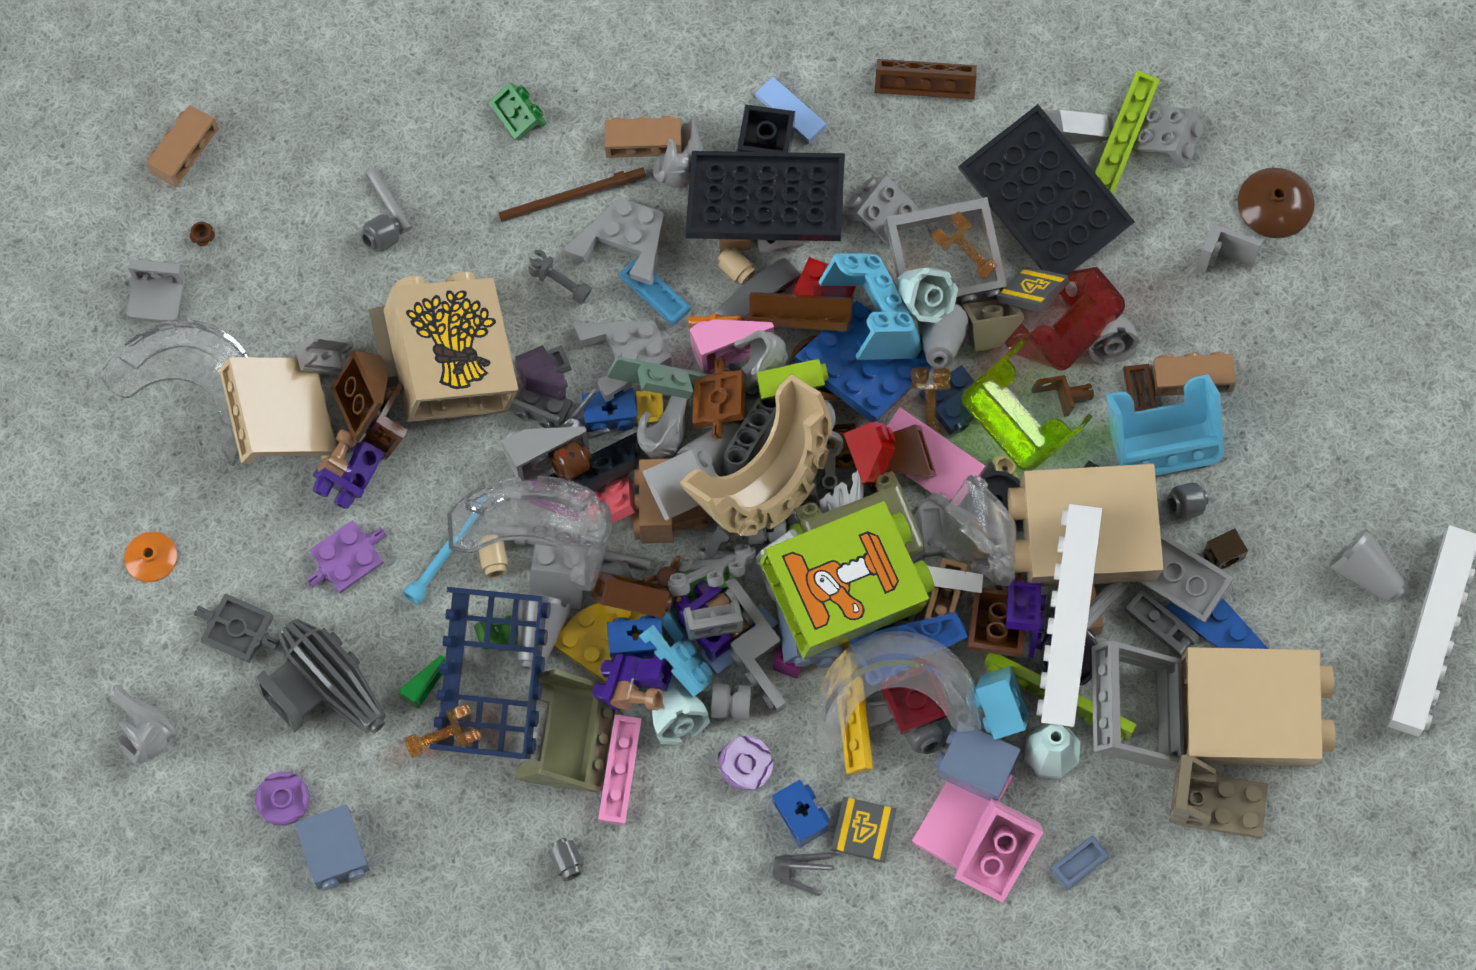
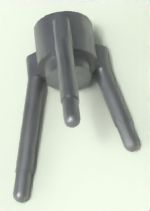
M593 389L573 414L558 428L583 427L576 418L596 395L597 389ZM606 428L587 433L588 439L607 434L610 430Z
M784 854L783 856H775L773 877L780 878V884L790 885L820 896L821 892L819 890L794 881L790 877H796L797 869L833 871L835 869L833 865L797 863V861L832 858L833 854Z

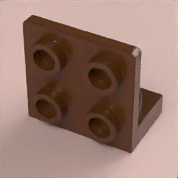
M400 383L397 384L394 390L388 388L384 395L382 406L366 429L365 436L361 441H366L385 452L384 457L387 459L408 431L399 422L385 417L403 387Z

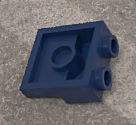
M963 365L919 392V396L949 435L955 431L957 433L964 431L970 425L969 422L975 418L982 419L991 412L993 403L985 389L978 381L975 382Z

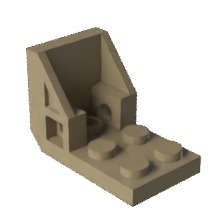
M1182 755L1175 771L1169 822L1179 826L1261 839L1268 784L1217 776V769L1193 756Z

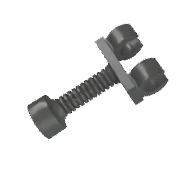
M535 250L534 254L542 259H532L530 257L529 262L532 266L528 267L530 275L539 277V280L542 282L547 276L551 277L555 282L573 293L572 299L582 305L589 296L592 287L584 282L576 285L574 281L572 282L568 277L553 269L552 257L549 256L547 258L544 251Z

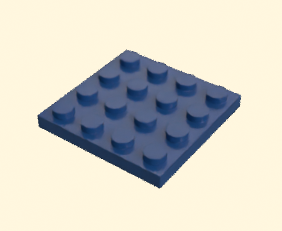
M856 300L853 303V323L847 331L823 330L795 355L793 363L797 364L819 359L820 364H826L829 378L827 381H824V387L870 422H877L934 367L927 362L923 349L913 359L857 360L856 354L871 332L867 325V318L872 311Z

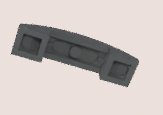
M783 258L746 282L714 314H719V316H740L742 321H744L745 316L749 313V294L751 292L778 293L780 290L784 292L800 278L801 274L786 258Z

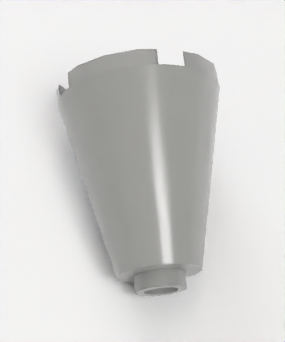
M957 304L954 305L952 312L941 315L940 318L942 320L938 323L917 321V328L927 362L934 368H946L952 363L968 333L969 318L966 312Z
M732 421L724 424L723 438L721 439L712 438V430L681 447L677 455L703 445L704 449L711 456V464L716 474L722 477L724 476V452L740 428L741 423Z
M1367 529L1362 530L1352 539L1353 542L1345 546L1335 556L1329 567L1380 599L1395 601L1405 591L1402 588L1405 582L1372 533Z
M548 597L547 601L551 604L550 617L545 620L548 640L546 646L542 648V657H545V664L571 609L570 604L567 603L563 607L561 606L562 600ZM520 600L518 620L536 622L539 602ZM518 626V646L534 647L536 627ZM518 651V661L523 663L522 667L531 670L533 653Z

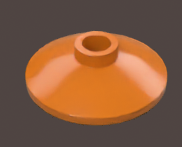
M146 532L140 534L129 543L125 551V566L128 572L137 580L143 582L159 581L168 576L174 569L177 562L176 547L173 541L162 533ZM147 551H153L151 557H145Z

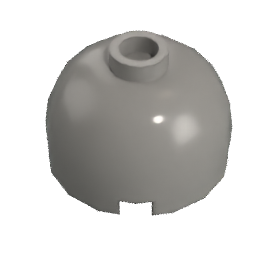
M1105 315L1099 318L1090 326L1087 333L1086 341L1089 355L1092 360L1103 364V359L1114 358L1113 363L1125 361L1137 352L1136 346L1140 345V339L1133 323L1120 315Z

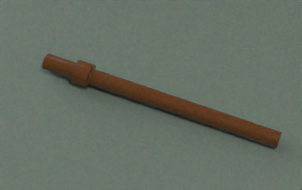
M641 167L625 173L620 171L614 173L613 177L498 213L502 222L617 186L620 188L628 185L627 182L646 177L645 170Z

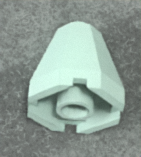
M920 268L908 270L898 277L896 288L913 318L924 322L938 323L942 320L940 316L952 312L958 293L956 284L950 279L952 278L950 273L940 269Z
M671 677L667 691H662L663 702L661 708L657 711L652 710L654 729L660 744L677 745L682 742L679 738L688 733H691V738L699 735L710 723L704 704L696 696L693 697L675 677Z
M1042 723L1026 736L1024 761L1028 766L1030 765L1038 777L1062 779L1068 772L1078 766L1080 740L1067 726Z

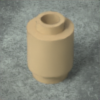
M727 248L718 257L720 261L718 267L735 283L739 282L741 285H744L756 272L753 268V263L736 248L731 250Z
M497 537L483 539L482 543L478 545L482 571L486 574L487 578H498L506 575L508 561L504 542L498 540Z

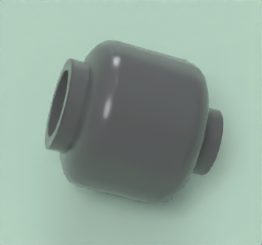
M378 215L363 225L361 238L365 246L370 250L382 252L395 245L399 240L400 226L394 218H389L387 215Z
M1192 482L1178 485L1172 488L1168 495L1167 506L1170 513L1179 519L1184 520L1202 515L1209 501L1208 494L1197 483Z
M934 722L904 735L915 752L931 754L940 748L944 733L938 723Z

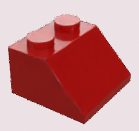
M809 257L792 294L852 298L856 286H820L819 280L829 264Z
M870 422L844 433L861 482L863 484L876 485V479L880 475L885 474L895 451L893 442L896 440L890 427L887 428L885 424Z

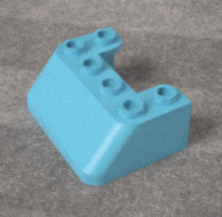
M835 254L819 280L820 286L863 285L877 311L872 312L867 318V325L871 332L856 354L857 360L916 358L923 348L922 341L915 323L881 258L875 254Z
M1209 374L1193 377L1186 382L1184 386L1185 402L1137 412L1134 410V401L1128 393L1116 392L1106 394L1109 430L1119 466L1154 464L1155 476L1212 465L1222 459L1224 455L1221 399L1220 393Z

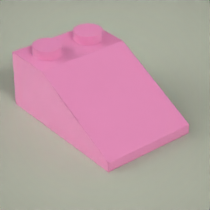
M713 319L708 322L701 321L695 324L693 328H690L691 347L701 372L707 374L714 373L715 359H724L726 361L725 368L730 363L737 364L750 359V343L740 349L735 348L734 343L758 330L774 333L773 323Z
M992 798L976 826L954 877L1003 903L1043 834L1041 824Z

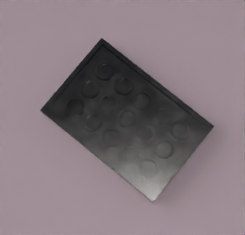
M1039 104L958 166L960 172L982 198H988L989 207L1041 270L1070 275L1135 223Z
M692 151L685 228L686 239L841 241L845 153Z

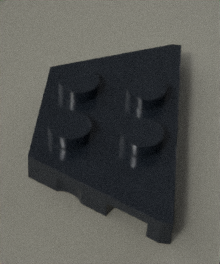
M637 432L591 454L592 459L589 460L590 468L586 473L569 481L564 477L559 478L554 472L549 475L551 481L564 488L589 493L604 488L606 484L616 479L625 478L637 468L641 452Z

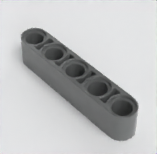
M761 395L758 397L724 452L723 474L725 476L745 467L764 446L775 420V398L762 401Z

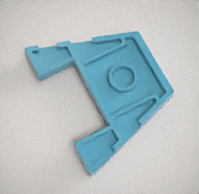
M672 609L661 618L663 626L675 641L671 647H669L654 625L639 636L645 643L648 641L653 643L657 648L654 651L655 655L660 660L666 658L674 668L671 670L673 675L694 697L714 680L713 673L709 665L703 661L692 640H689L687 631L681 626L677 614Z

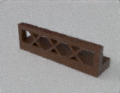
M877 59L875 93L975 100L977 65Z
M751 292L749 294V313L745 316L744 321L772 322L774 327L847 331L853 323V298Z

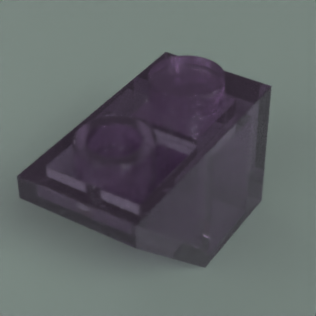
M543 345L515 356V370L526 390L560 401L566 399L565 388L568 387L567 380L563 373H558L555 368L557 364L553 354L547 353Z

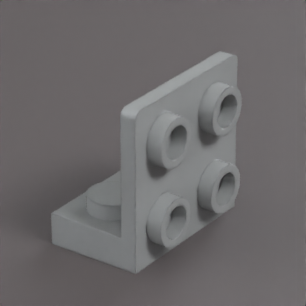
M1213 223L1202 248L1196 271L1205 274L1208 266L1214 267L1218 254L1253 267L1261 241H1258L1252 235L1232 231L1226 225H1216Z

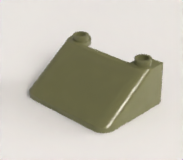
M893 471L880 475L876 479L877 493L823 514L815 503H807L795 508L798 523L803 533L885 501L890 514L901 512L910 527L912 541L905 544L909 555L918 554L924 547L922 536Z
M558 669L540 673L539 684H542V695L539 701L546 702L547 709L538 761L533 759L522 761L518 765L515 779L527 783L591 792L603 790L615 714H620V709L612 710L607 703L598 701L593 696L594 686L598 682Z

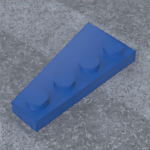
M1223 598L1206 623L1201 622L1171 602L1165 606L1166 609L1212 646L1214 645L1217 648L1269 649Z
M955 611L873 631L850 640L849 643L870 682L875 686L886 677L900 673L968 637L969 634Z

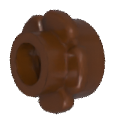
M197 222L191 228L190 239L193 243H197L198 246H206L209 241H213L215 232L212 231L213 227L210 224Z

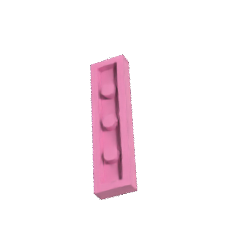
M615 714L598 822L625 826L641 718Z

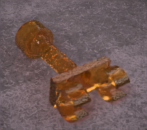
M958 211L950 219L959 229L952 237L948 238L940 228L931 237L942 247L944 252L956 243L977 264L976 273L982 279H985L998 265L991 258L984 259L981 257V254L964 238L963 235L971 229L972 224Z
M926 367L913 368L911 371V379L913 381L911 388L925 389V394H927L925 395L926 421L924 424L941 435V425L936 424V416H934L936 415L935 391L936 389H950V384H948L950 381V371L948 368L934 369V383H927L929 378L928 369Z
M468 704L446 712L451 723L450 726L422 737H418L416 734L405 737V743L411 757L423 754L425 746L453 735L456 736L460 747L481 739L478 729L463 734L458 723V718L471 714Z

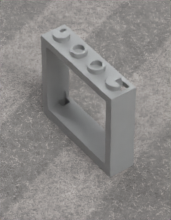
M988 198L974 199L886 217L885 226L897 279L906 271L898 230L981 214L996 281L958 288L956 301L961 300V303L973 302L977 296L986 295V298H993L1006 288L1007 284Z
M1112 640L1092 646L1094 752L1162 769L1176 767L1181 756L1184 755L1182 659ZM1119 661L1157 671L1159 752L1121 744Z

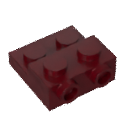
M923 664L916 665L908 670L909 673L901 676L898 674L890 675L883 680V683H880L882 696L890 714L892 713L901 735L952 716V711L931 664L923 666Z

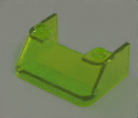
M1021 339L963 392L962 403L1021 470L1032 471L1084 429L1091 420L1092 415L1090 413L1087 414L1071 429L1065 422L1057 418L1046 421L1042 426L1007 388L1016 377V369L1009 359L1026 343L1024 339Z

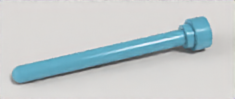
M485 499L477 500L419 580L407 585L402 592L407 599L416 605L421 604L426 597L427 585L487 506Z

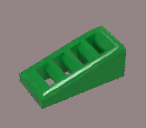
M441 655L401 687L398 691L400 698L417 709L420 708L443 675L439 669L440 664L445 663V657Z

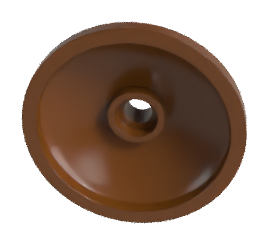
M1266 168L1250 175L1242 184L1237 200L1238 210L1245 224L1254 232L1269 238H1286L1299 233L1311 220L1315 205L1312 190L1307 182L1298 174L1283 168ZM1280 193L1283 197L1278 198L1274 194Z

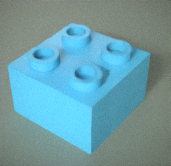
M1012 666L981 675L976 685V692L973 694L978 708L982 707L986 717H983V723L987 733L992 732L993 738L996 740L1026 730L1030 715Z

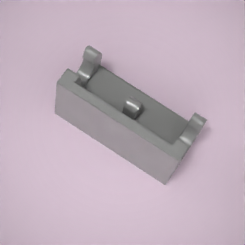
M311 335L295 347L300 370L339 376L348 361L345 358L346 353L354 345L352 340Z
M738 599L732 600L731 604L692 611L690 607L684 608L683 615L689 640L742 631L743 618Z

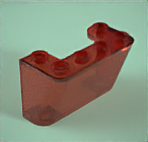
M1098 267L1071 271L1068 274L1069 282L1076 284L1077 293L1071 297L1066 293L1065 288L1059 293L1060 297L1070 308L1051 327L1047 325L1038 326L1030 333L1021 323L1006 340L1005 345L1017 356L1060 371L1066 370L1101 336L1105 327L1123 313L1125 309L1124 298Z

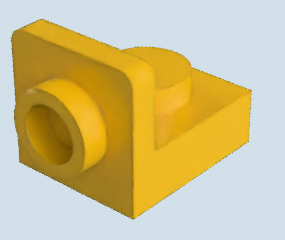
M642 389L636 390L638 423L645 412H650L647 422H657L663 414L662 394Z

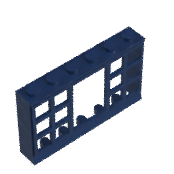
M447 587V592L452 593L451 609H447L445 614L446 620H449L448 636H444L442 645L446 647L445 663H441L439 669L440 673L443 674L442 690L437 691V700L441 701L439 717L434 718V727L438 728L436 744H430L429 749L531 759V754H534L536 750V738H533L534 727H537L539 723V711H536V704L542 695V684H539V676L545 668V657H542V648L546 646L548 640L545 620L549 619L551 604L547 602L548 597ZM470 595L489 597L487 617L468 615ZM495 598L514 599L512 619L493 618ZM520 600L539 602L536 622L518 620ZM467 620L486 622L484 642L465 641ZM492 623L511 625L509 645L490 643ZM517 626L536 627L534 647L515 646ZM464 646L533 653L528 701L459 694ZM459 700L477 702L475 722L456 720ZM483 702L502 704L500 724L481 723ZM508 705L527 707L525 727L506 725ZM456 725L475 727L472 747L454 746ZM481 728L499 730L497 750L479 748ZM506 731L524 733L522 753L504 751Z

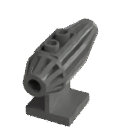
M298 618L289 622L280 631L279 638L287 662L268 676L265 671H262L255 678L262 697L294 732L303 726L301 718L321 702L328 705L365 733L372 732L374 734L385 725L384 719L386 715L359 670L358 665L360 661L353 652L349 651L347 653L341 647L343 643L334 632L330 634L325 628L320 629Z

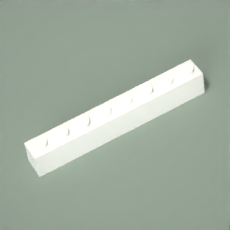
M1069 504L1068 509H1063L1061 525H1065L1066 530L1065 537L1059 536L1057 552L1063 554L1061 564L1056 563L1054 579L1059 580L1058 591L1052 590L1050 607H1056L1055 616L1048 620L1047 634H1052L1051 645H1045L1043 661L1048 662L1047 672H1042L1040 688L1045 689L1044 700L1038 699L1036 715L1042 716L1041 723L1074 727L1102 508Z
M1449 525L1443 535L1387 727L1417 737L1424 730H1429L1433 715L1429 714L1431 705H1436L1440 691L1436 690L1438 681H1443L1447 669L1443 662L1445 656H1450L1454 645L1450 638L1452 632H1457L1461 617L1457 616L1459 608H1464L1468 593L1464 592L1466 583L1471 584L1475 569L1471 568L1473 560H1476L1475 533Z

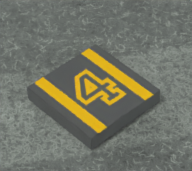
M1026 267L997 297L999 303L1041 312L1070 282L1068 275Z
M843 797L831 851L885 863L897 808Z

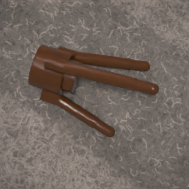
M676 556L670 566L660 568L657 574L645 577L642 581L644 583L657 581L663 588H669L668 581L671 575L677 573L675 568L680 562L681 557ZM674 596L677 602H681V596Z

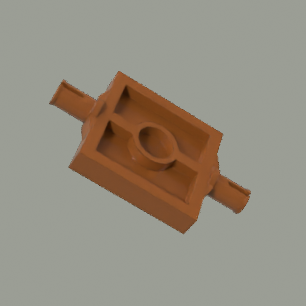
M719 358V360L715 359L714 361L715 372L713 374L694 380L692 424L696 429L713 426L712 438L714 439L723 438L724 424L745 419L746 374L742 369L732 372L725 371L726 361Z

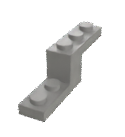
M732 577L725 582L728 589L725 591V594L731 602L734 599H738L739 605L743 610L741 612L742 618L749 626L753 624L754 627L730 643L733 651L729 654L738 666L744 665L748 671L745 676L754 688L760 687L764 693L761 698L769 709L774 707L777 712H780L787 707L786 702L757 662L780 647L781 640L737 579Z

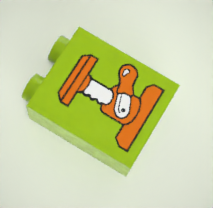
M885 501L765 548L760 564L803 660L919 613L928 602L929 597L927 593L934 590V581L930 570L923 560L916 563L912 562L905 547V544L912 541L910 527L901 512L890 514Z

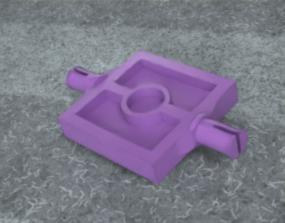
M353 520L309 550L317 561L319 570L306 578L307 581L314 587L326 578L329 582L333 583L339 593H342L384 564L376 552L374 544L386 537V533L379 527V529L367 536L358 528Z

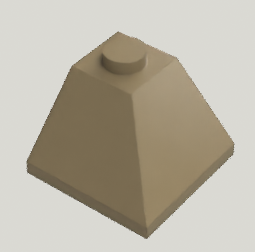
M998 298L962 303V309L969 318V342L975 352H990L994 348H1000L1024 321V315L1019 307L999 303Z

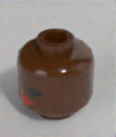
M572 441L554 451L551 465L559 478L564 477L570 481L589 470V460L592 459V456L585 445L580 446L577 442Z

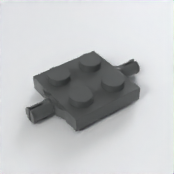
M226 593L220 604L213 611L198 605L197 610L194 612V616L207 620V628L201 638L202 643L247 663L251 662L256 650L261 645L276 651L277 646L280 644V640L267 635V629L274 618L272 613Z

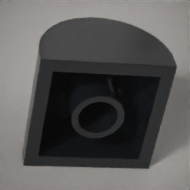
M745 104L737 151L791 152L795 111Z

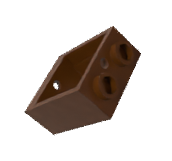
M597 571L591 596L601 605L660 618L664 617V613L669 611L671 605L670 592L657 583H644L639 579Z

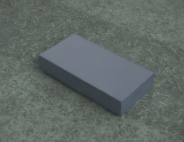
M1092 835L1050 867L1049 870L1068 891L1109 859L1110 855Z

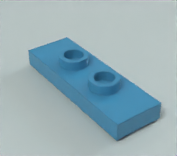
M637 257L619 273V277L673 327L691 311V307L654 272L652 285L631 279L629 273L637 261Z

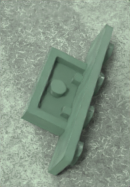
M620 356L615 358L607 372L608 378L640 384L641 389L644 391L689 399L694 394V380L709 376L707 373Z

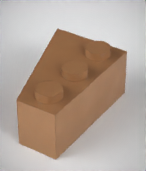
M669 459L639 460V469H634L635 485H639V494H635V510H639V519H635L636 535H641L642 544L674 543L673 518L665 521L642 471Z

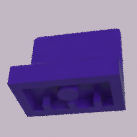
M1009 580L1006 628L1029 631L1028 658H1034L1035 648L1040 649L1042 633H1039V631H1044L1045 616L1040 611L1045 610L1046 595H1041L1042 583Z

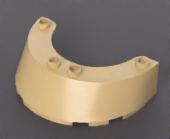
M792 374L777 388L775 396L776 415L772 430L764 446L752 461L739 471L722 477L711 476L701 469H695L688 473L680 482L682 488L722 528L730 533H738L741 536L757 535L758 530L765 527L772 529L783 522L808 497L816 485L812 482L818 470L824 469L830 451V449L826 448L828 436L832 435V422L829 410L821 392Z

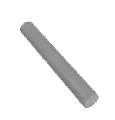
M375 168L369 169L367 171L368 177L393 218L398 222L401 231L405 233L411 230L410 224Z

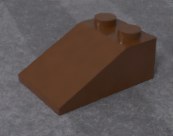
M357 350L353 351L332 385L331 390L354 441L359 442L383 404L389 372L381 355Z
M982 588V593L975 592L967 650L1022 657L1025 630L1006 628L1008 591Z

